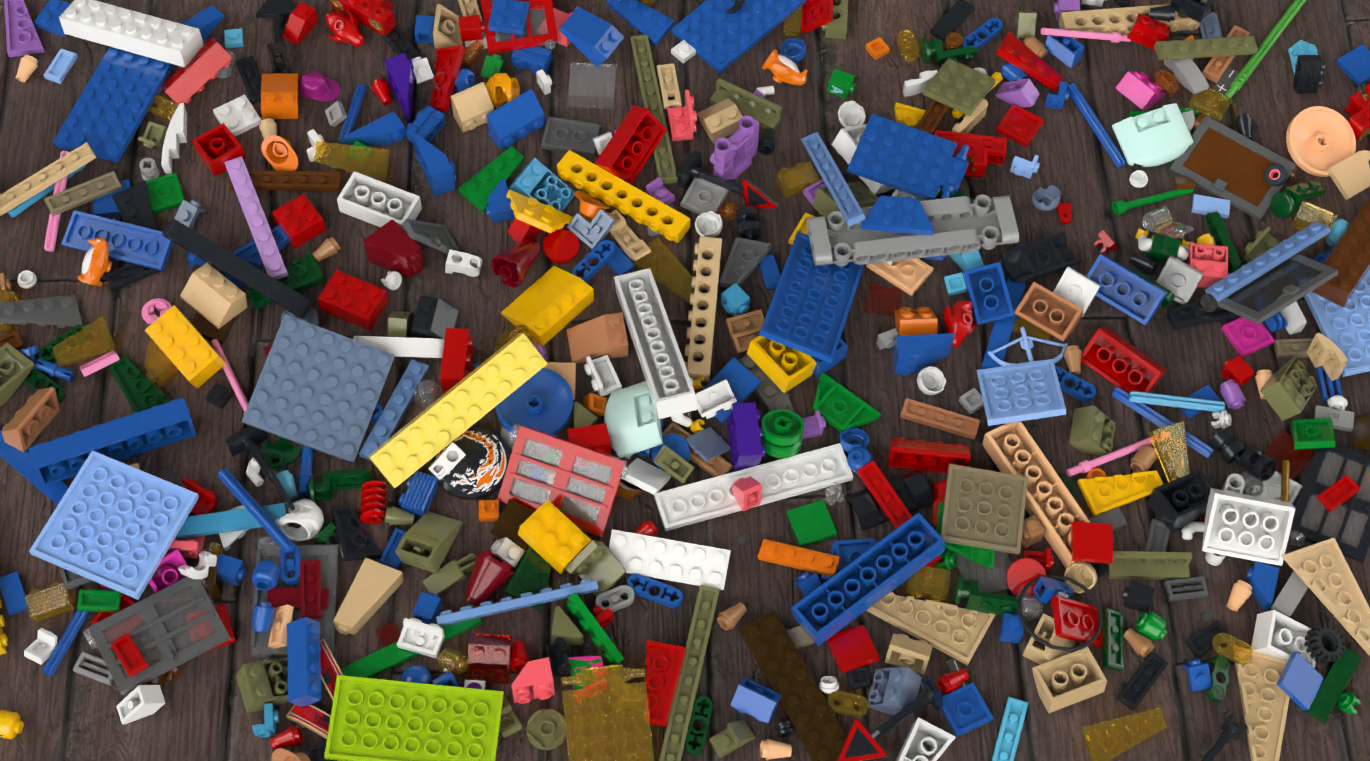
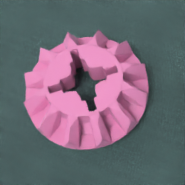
M152 299L143 306L142 317L147 324H152L159 318L155 314V308H157L160 316H162L172 306L164 299Z

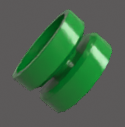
M776 409L764 415L761 422V445L764 444L765 453L776 458L795 456L802 447L803 419L795 412L785 409Z

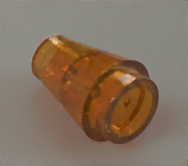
M476 40L466 47L462 63L466 66L473 64L484 48L483 44Z

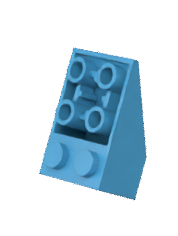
M536 158L532 159L524 167L508 188V191L510 189L526 197L535 198L538 202L551 205L561 212L575 196L574 191Z

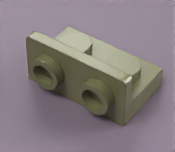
M1269 226L1264 231L1260 230L1254 243L1249 242L1246 246L1244 260L1251 262L1256 257L1281 243L1269 234L1271 230Z

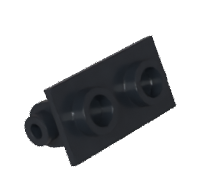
M559 637L555 639L552 645H545L552 676L571 680V665L566 654V642Z

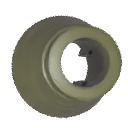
M392 506V508L387 507L385 523H389V525H413L415 513Z

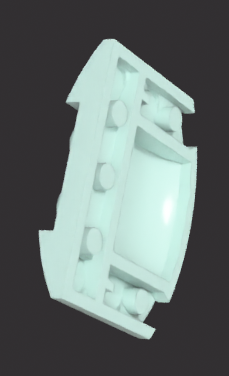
M1177 103L1164 105L1162 108L1135 117H1129L1112 125L1128 165L1131 166L1135 163L1142 165V167H1153L1168 163L1181 156L1194 142Z
M644 381L612 392L605 408L604 423L607 424L610 446L617 452L616 454L622 458L663 444L660 419L658 418L647 382Z

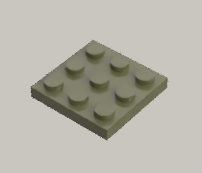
M948 58L923 89V95L970 116L994 86L996 79Z

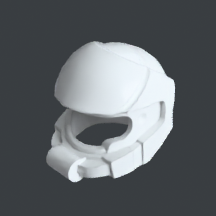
M300 499L293 503L294 511H291L288 507L289 514L275 520V523L290 540L304 541L311 539L318 534L324 522L323 512L315 502L309 499ZM287 523H298L301 525V527H289Z

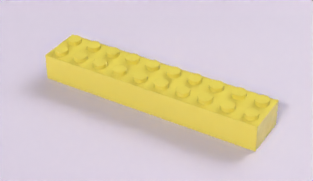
M519 333L369 454V459L391 486L396 488L546 366L547 362L525 334Z

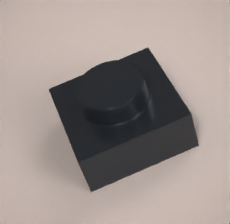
M216 383L205 398L207 402L223 409L233 396V392Z

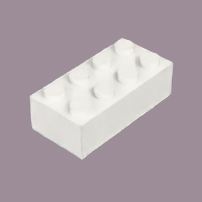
M355 171L337 198L340 212L378 227L384 226L393 219L405 232L406 230L402 223L406 219L415 220L422 209L420 196Z

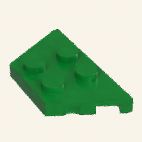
M822 372L820 374L812 412L815 413V411L819 410L820 415L824 416L825 421L837 430L844 433L847 428H858L881 417V413Z

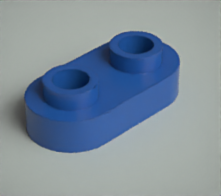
M295 545L292 552L285 553L281 549L279 553L280 575L282 580L289 585L300 581L301 553ZM290 554H293V558H287ZM290 573H295L294 577H288Z

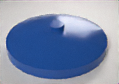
M542 368L495 407L502 426L516 437L520 425L555 435L565 427L572 415L573 395L570 386L561 375L550 369Z

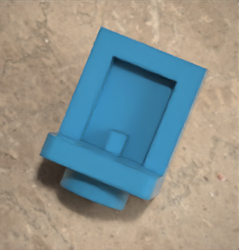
M273 703L264 704L265 724L252 725L255 736L266 738L270 737L271 734H276L279 711L275 710Z

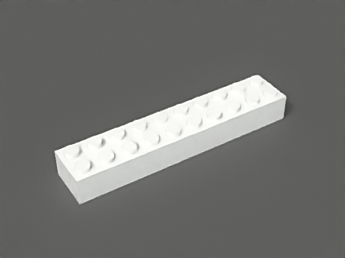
M648 268L615 276L616 293L658 418L662 419L697 410L695 391L651 269Z

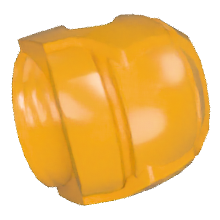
M496 73L485 84L493 107L499 108L503 103L520 96L518 80L515 77L510 78L507 73Z

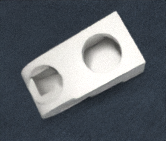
M450 249L445 273L453 274V272L477 277L480 274L483 261L478 256Z
M452 441L428 469L440 480L466 454Z

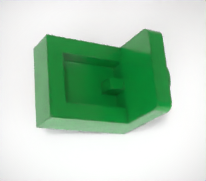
M492 54L491 57L486 55L480 76L490 79L494 74L501 73L503 65L506 66L507 62L502 60V56Z

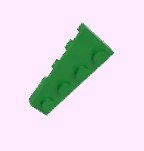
M511 146L459 187V193L484 214L486 212L485 206H488L487 198L502 179H505L507 182L524 162V156Z
M577 593L572 594L566 601L565 606L590 635L593 643L603 651L606 661L617 666L624 660V657Z

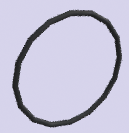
M1053 574L1043 577L1069 581L1082 588L1092 598L1098 611V628L1093 638L1086 643L1069 648L1051 645L1038 638L1027 626L1023 617L1022 598L1027 589L1038 582L1040 577L1026 584L1018 597V615L1023 627L1036 641L1051 649L1069 652L1084 649L1097 639L1102 629V610L1096 597L1083 584L1070 577Z

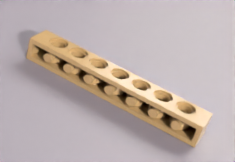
M1170 4L1061 12L1059 27L1066 30L1101 33L1120 32L1121 34L1128 35L1136 22L1138 13L1150 17V8ZM1175 11V21L1156 20L1165 23L1170 27L1169 31L1172 32L1195 30L1200 26L1199 22Z
M700 237L699 243H695V254L698 255V260H694L693 271H696V277L692 276L691 288H695V292L690 295V304L693 305V310H689L688 321L692 322L691 327H687V339H690V345L686 344L685 356H688V362H684L689 377L693 380L703 377L706 380L703 382H710L722 238ZM703 273H708V274H710V275H709V276H703L702 274H703ZM701 290H707L708 292H707V293H702V292H700V291H701ZM699 307H706L707 309L700 310ZM701 323V324H704L705 326H704V327H698L697 325ZM696 341H703L704 343H703V344H696L695 342H696ZM701 358L702 361L696 362L693 359Z

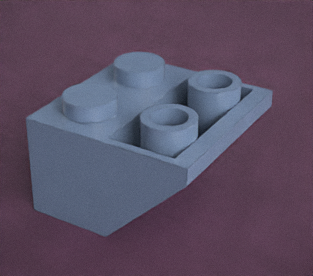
M907 666L875 669L866 707L891 715L897 714L917 699L922 677Z

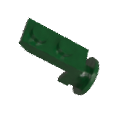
M923 37L919 42V50L923 62L930 63L931 56H933L935 65L945 63L948 58L956 62L963 59L964 61H970L979 52L978 48L972 46L943 51L940 39L928 42Z
M1313 180L1287 186L1284 192H1278L1272 197L1270 202L1271 210L1278 218H1288L1298 212L1302 200L1320 197L1326 192V188Z
M371 469L323 471L322 482H316L315 475L310 476V500L315 502V504H317V500L332 501L333 490L360 489L365 482L372 481Z
M958 575L953 595L955 604H959L960 598L967 599L966 609L997 615H1003L1004 613L1016 614L1017 599L1008 595L978 591L979 580L963 579V575Z

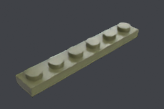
M1254 36L1159 41L1154 45L1158 60L1256 54L1258 51Z

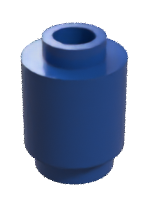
M1006 62L1001 68L1002 76L1009 82L1028 78L1024 70L1011 63Z
M259 601V605H254L251 623L253 625L252 630L269 632L273 624L275 607L271 606L272 603Z

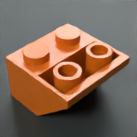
M901 307L899 310H894L898 336L937 334L938 318L929 307H919L915 310H911L909 307Z

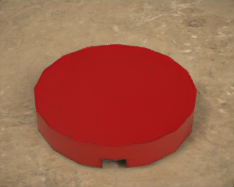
M560 229L549 233L545 237L543 250L545 256L550 261L564 264L571 262L572 259L578 256L580 243L574 233L569 230Z
M1020 558L1008 567L1006 583L1011 592L1019 596L1026 584L1037 577L1046 576V572L1038 561L1032 558ZM1036 583L1030 586L1025 593L1035 596L1032 589Z

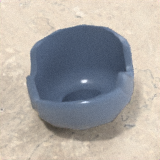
M1050 185L1047 189L1040 187L1033 193L1031 201L1038 210L1051 211L1058 206L1061 192L1054 185Z

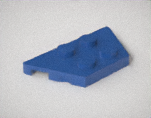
M880 196L865 217L866 219L861 223L862 230L933 235L934 228L917 198Z
M874 538L834 541L830 554L840 556L837 573L876 545V540ZM821 575L820 581L826 582L832 577Z

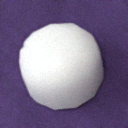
M855 101L844 102L838 111L839 121L845 128L863 125L865 122L864 108Z
M713 211L700 214L695 221L696 232L701 237L715 238L720 234L723 227L720 214H716Z
M928 366L919 372L917 384L924 394L936 395L944 390L946 379L942 371L937 367Z

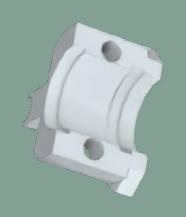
M202 551L199 553L200 560L195 568L181 565L178 567V570L182 575L191 579L206 578L209 566H216L217 556L212 555L211 552Z

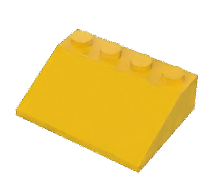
M553 266L507 306L501 314L536 344L544 346L594 301V289L581 278Z

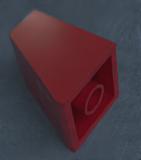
M393 219L363 240L367 260L372 264L399 272L401 275L409 278L420 273L424 268L421 247Z

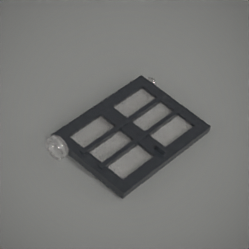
M1335 440V447L1316 449L1295 505L1287 543L1294 546H1302L1304 541L1316 544L1335 538L1343 556L1363 563L1370 546V457L1336 444ZM1347 474L1361 489L1330 513L1317 500V496Z

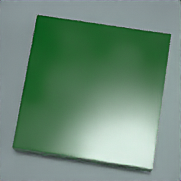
M176 172L146 181L153 214L179 207L182 201L185 200Z
M1332 418L1292 420L1295 449L1335 447Z
M824 500L786 511L799 547L802 548L837 537V531Z

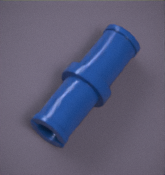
M38 358L37 361L40 364H35V369L46 372L53 378L59 377L70 383L74 380L71 376H76V371L64 368L57 362L52 363L43 358Z

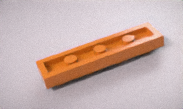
M763 539L758 554V559L830 577L836 575L840 563V556Z

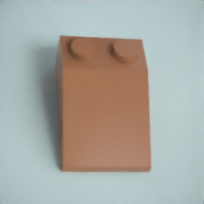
M622 312L602 315L567 329L572 363L586 362V357L590 356L591 360L608 355L609 359L629 356L628 340Z

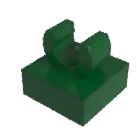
M331 522L325 523L318 534L313 536L312 539L317 543L323 542L324 545L331 544L329 542L330 536L335 540L337 539L336 533L333 532L336 527Z

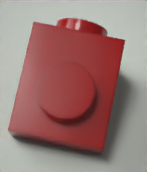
M1046 548L1045 552L1028 550L1023 552V558H1032L1038 561L1045 569L1046 574L1050 567L1054 565V556L1051 555V548Z

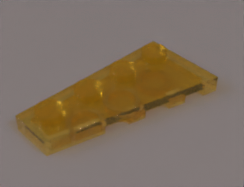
M316 141L314 161L336 169L340 168L350 174H353L355 171L386 183L389 149Z
M659 238L647 245L651 249V253L636 261L629 257V260L641 270L650 268L654 279L687 302H690V295L695 292V288H691L692 276Z
M1161 707L1082 727L1081 731L1091 761H1109L1167 728Z

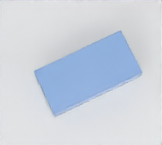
M60 49L44 74L45 79L61 84L77 60V54Z
M1194 194L1191 213L1206 215L1207 213L1217 211L1221 218L1228 219L1230 200Z

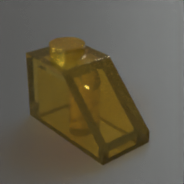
M151 340L148 343L144 365L147 371L145 375L151 382H155L161 387L178 375V371L173 362Z

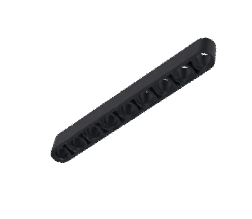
M173 218L162 233L170 241L301 319H304L313 305V302Z

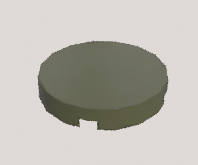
M555 709L538 710L531 715L527 722L526 732L528 739L538 749L547 751L556 749L567 738V721Z

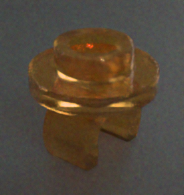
M956 32L949 33L946 36L947 49H950V47L960 48L963 44L962 35Z
M725 202L724 208H718L719 214L726 220H733L736 217L735 213L738 210V206L733 202Z

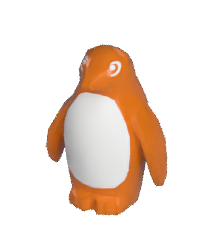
M776 49L773 50L762 67L764 70L770 69L774 74L772 78L780 84L785 82L802 86L807 80L808 70L800 72L792 60L778 54Z
M97 237L95 239H88V242L93 246L85 254L82 263V273L78 276V280L90 285L102 286L103 282L100 278L104 272L110 271L112 262L108 261L107 241L102 237Z

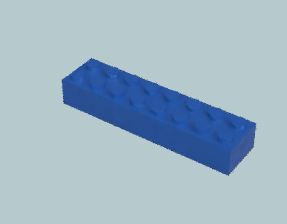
M181 398L171 400L163 405H155L141 412H134L123 418H115L104 424H97L83 431H76L65 437H57L52 441L36 444L28 448L35 472L42 487L76 476L92 450L114 460L122 461L194 437L196 433L185 399Z
M917 513L791 607L794 619L817 646H820L945 551V541L920 513Z

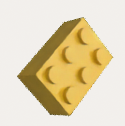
M763 336L753 339L747 351V355L783 393H786L810 377L817 364L810 355Z
M549 500L541 505L520 526L518 535L561 575L566 571V567L591 542V539Z

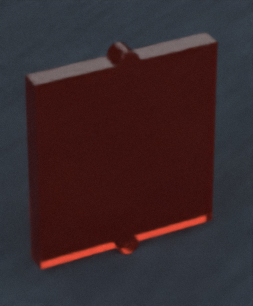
M869 284L868 296L865 297L867 301L865 312L895 317V310H899V306L902 303L900 301L902 290Z

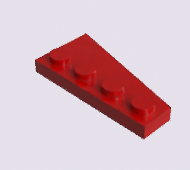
M1008 31L996 54L1024 70L1025 73L1053 91H1056L1063 77Z
M462 45L436 49L438 59L434 64V68L437 70L436 75L433 76L435 88L432 90L431 107L439 112L448 111L451 96L455 89V80L459 74L466 49Z
M646 640L645 721L648 724L667 727L687 650L686 647Z

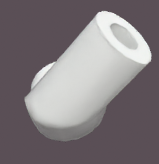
M253 457L248 463L246 474L255 486L258 487L263 484L264 480L259 475L260 466Z
M1190 522L1181 529L1182 538L1184 540H1191L1193 538L1192 533L1204 532L1205 522Z

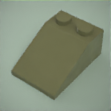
M860 181L847 183L860 208L872 207L879 199ZM818 187L812 207L824 217H828L833 211L840 212L827 187Z
M8 343L0 348V407L10 399L35 366L31 360Z

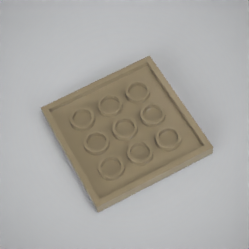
M949 464L940 530L942 539L947 543L1019 555L1028 477Z

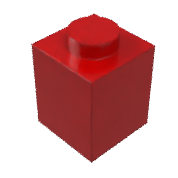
M479 15L458 17L462 42L483 39L482 32H485L484 21L480 22Z

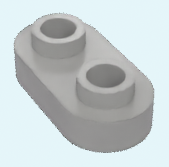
M622 585L599 594L595 604L602 611L609 607L612 612L630 606L634 602V591L630 586ZM625 595L628 598L626 600L621 599V597ZM603 603H608L609 606H608V607H603L602 604H603Z

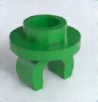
M947 550L939 555L941 557L940 560L944 559V561L936 564L940 570L946 568L953 570L957 565V557L952 551Z
M1352 692L1342 694L1338 699V708L1346 711L1348 714H1357L1353 705H1360V700Z

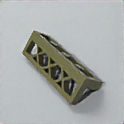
M720 78L717 80L716 91L710 98V104L715 105L728 98L736 104L742 116L748 115L759 122V126L764 129L774 130L781 120V106Z
M1113 551V563H1107L1108 579L1174 580L1190 578L1189 563L1192 559V552Z

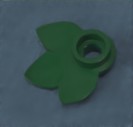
M281 437L273 445L263 442L261 454L273 471H279L286 464L297 460L300 455V447H290L289 441Z

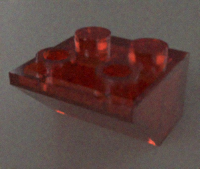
M471 634L468 644V680L509 684L512 636Z

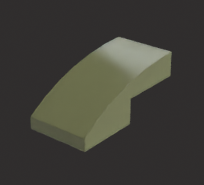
M504 695L499 731L503 738H506L521 730L522 726Z

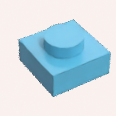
M242 28L224 30L226 48L244 47Z
M962 272L944 277L948 296L967 292Z

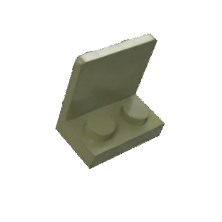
M592 540L566 567L570 574L579 575L582 580L592 579V582L597 581L599 589L593 592L596 597L608 591L626 573V569L602 541Z

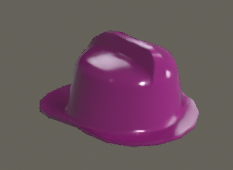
M309 72L306 75H302V81L299 84L298 90L303 97L330 102L337 99L340 95L341 88L335 80L324 77L319 72Z

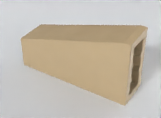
M365 558L333 620L336 630L345 635L348 633L355 635L403 583V573Z

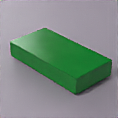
M80 589L77 610L119 612L122 593L112 590Z

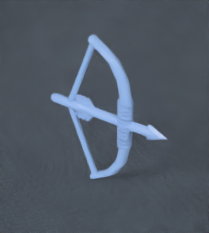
M1021 327L1022 337L993 351H988V355L999 365H1015V363H1007L1000 360L994 353L1020 341L1021 348L1026 350L1029 362H1035L1031 353V348L1034 346L1032 340L1063 347L1062 352L1053 359L1055 364L1062 359L1064 348L1068 344L1027 336L1025 328Z

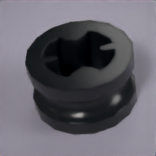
M785 721L774 727L778 731V738H786L795 733V729L792 728V721Z

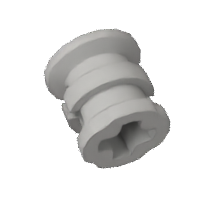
M144 158L140 161L139 168L145 181L160 176V171L152 158Z

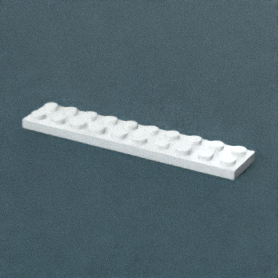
M839 443L658 492L654 495L664 529L669 531L742 511L732 493L734 482L740 478L751 476L761 484V502L757 505L760 506L853 480V474L848 466L843 448Z

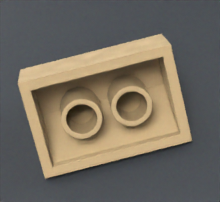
M208 263L192 273L180 295L185 302L218 329L247 308L246 294Z
M1088 647L1032 668L1039 697L1048 713L1103 693L1107 684V679Z

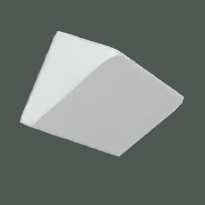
M1297 301L1280 311L1288 324L1286 330L1289 334L1302 332L1307 323Z

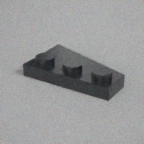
M332 506L331 516L336 527L335 533L342 561L365 560V558L380 559L383 554L379 549H376L373 544L374 540L362 527L363 523L353 507Z

